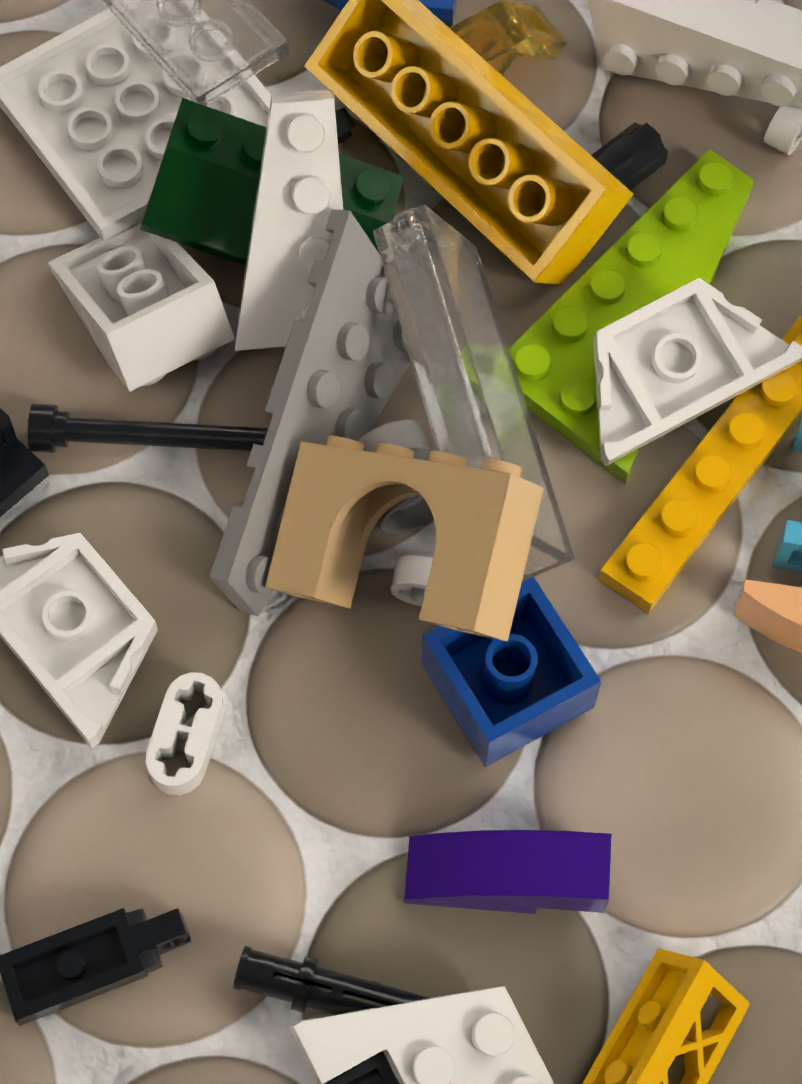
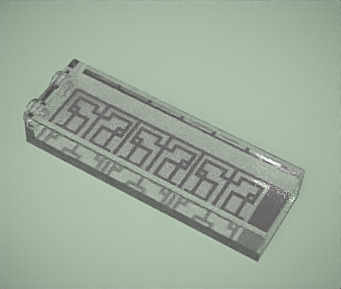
M425 204L418 208L404 210L398 213L391 222L375 229L373 233L437 451L466 458L468 460L467 467L481 469L484 459L501 460L522 467L521 478L544 488L522 579L523 582L533 576L535 577L572 561L575 557L480 255L473 243Z

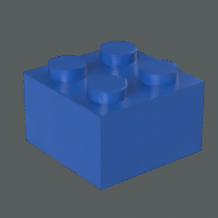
M534 576L521 583L508 642L454 631L441 626L422 635L421 664L484 767L575 719L595 706L602 681Z

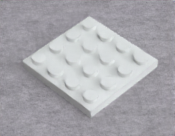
M122 0L0 67L1 109L104 241L143 220L182 98L267 127L271 94L192 0Z

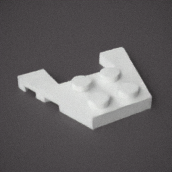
M505 986L297 1021L289 1026L318 1084L326 1083L381 1051L384 1052L400 1084H554Z

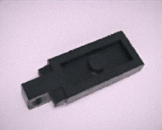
M122 908L0 955V974L15 1022L19 1026L145 978L148 976V973L163 967L159 955L190 943L191 938L184 917L178 908L148 920L143 908L131 912H126Z

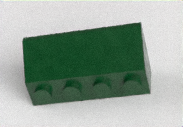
M182 98L140 230L246 266L266 127ZM339 153L343 210H350L378 253L381 254L378 241L383 245L385 244L405 176Z

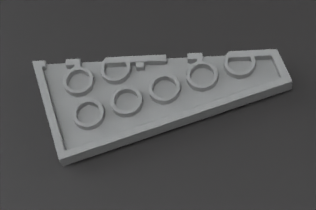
M331 210L325 230L333 235L324 261H314L308 283L315 287L305 319L301 318L294 321L264 411L271 415L272 419L263 445L253 444L246 466L254 470L244 503L240 502L232 507L209 576L240 612L255 616L260 615L274 591L265 588L301 441L326 445L329 435L355 441L359 440L371 430L413 360L384 260L350 210ZM389 269L390 279L397 283L400 294L409 299ZM393 284L396 298L400 301L396 285ZM402 299L404 308L400 305L399 307L404 324L412 330L410 323L414 324L409 308L419 316L420 314L415 307ZM413 315L416 327L427 334L424 322ZM407 331V334H409L410 336H412L413 338H415V339L418 340L419 342H421V343L424 342V340H425L426 337H424V336L421 335L420 333H419V337H420V340H419L418 338H416L415 336H413L411 333H409V332ZM409 339V341H410L412 344H414V345L417 346L418 348L421 347V346H419L418 344H416L415 342H413L412 340ZM411 347V348H412V351H413V354H414V356H415L416 353H417V350L414 349L413 347Z

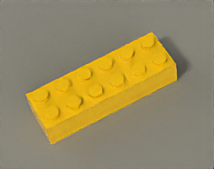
M349 0L304 65L308 71L329 90H332V93L534 283L564 285L634 195L419 0Z

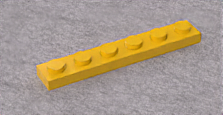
M802 315L799 316L781 339L789 345L792 341H795L802 346ZM802 361L737 395L600 570L598 580L646 613H650L802 415Z

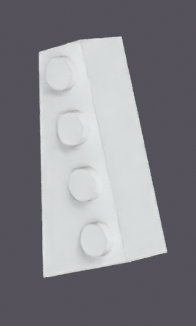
M588 0L602 70L611 71L619 75H631L662 81L670 85H682L713 91L725 96L733 95L768 102L776 106L802 109V10L774 0H756L755 3L747 0Z
M332 90L271 94L235 334V351L286 347L294 321L301 318L305 319L315 287L308 283L314 261H324L333 235L325 230L331 210H343L335 102Z

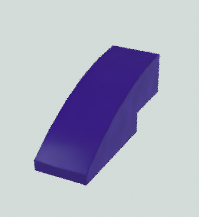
M481 830L409 836L404 903L535 914L537 908L604 913L609 901L612 834L550 830Z

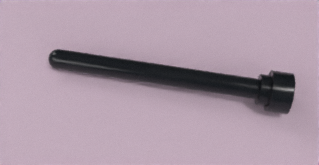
M31 404L28 419V447L31 452L55 453L57 447H68L69 442L251 451L253 444L263 445L268 428L70 418L69 412L59 411L57 405Z

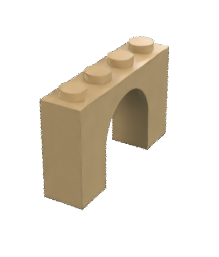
M329 435L326 445L301 441L265 588L301 599L351 609L365 547L375 524L396 503L410 497L422 496L434 518L436 546L418 620L454 631L508 642L544 490L543 487L521 478L522 467L501 460L484 459L480 469L467 467L468 460L464 457L441 451H430L427 461L414 459L415 451L387 443H378L375 453L363 451L364 444L339 436Z

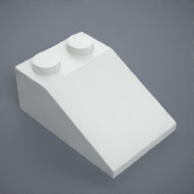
M143 220L105 241L98 238L48 262L52 273L108 365L130 392L141 386L157 383L165 374L193 360L207 358L219 347L235 340L214 280L177 242L140 230Z

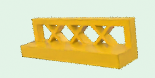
M658 948L582 1084H668L667 1071L675 1056L684 1054L685 1074L679 1084H708L751 1003L705 960ZM711 993L722 1003V1006L710 1028L702 1031L700 1011Z

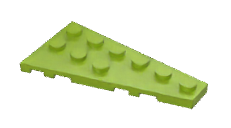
M709 149L490 367L489 379L626 484L639 449L607 466L601 460L593 337L598 330L697 278H701L711 285L726 246L729 244L750 195L754 180Z

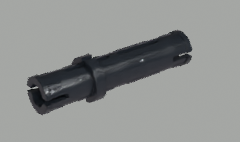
M245 946L242 951L233 985L238 990L245 989L291 1002V1010L301 1013L305 1012L306 1007L335 1015L379 1008V1006L346 998L343 995H350L387 1006L429 998L375 981H368L317 967V959L305 956L302 963L253 950L249 946ZM276 976H280V977L288 978V979H291V980L299 981L300 983H303V984H307V985H311V986H317V987H321V988H324V989H328V990H331V992H330V993L324 992V991H321V990H317V989L310 988L309 986L301 985V984H298V983L295 984V983H291V982H288V981L280 980V979H277V978H275V977H276Z

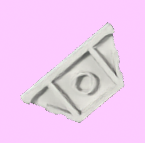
M701 278L695 279L598 330L593 337L600 456L603 464L607 466L801 362L802 346L795 341H792L789 345L760 326L762 319L744 307L730 304L722 292Z
M81 533L52 538L47 543L39 546L24 544L2 549L3 556H0V637L87 744L93 748L100 743L158 631L156 621Z

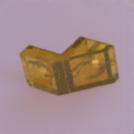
M501 0L450 27L456 35L501 75L504 74L517 55L525 58L531 55L554 60L566 45V41L539 7L509 0Z

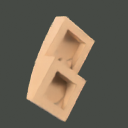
M745 580L735 602L734 615L765 637L802 653V587Z

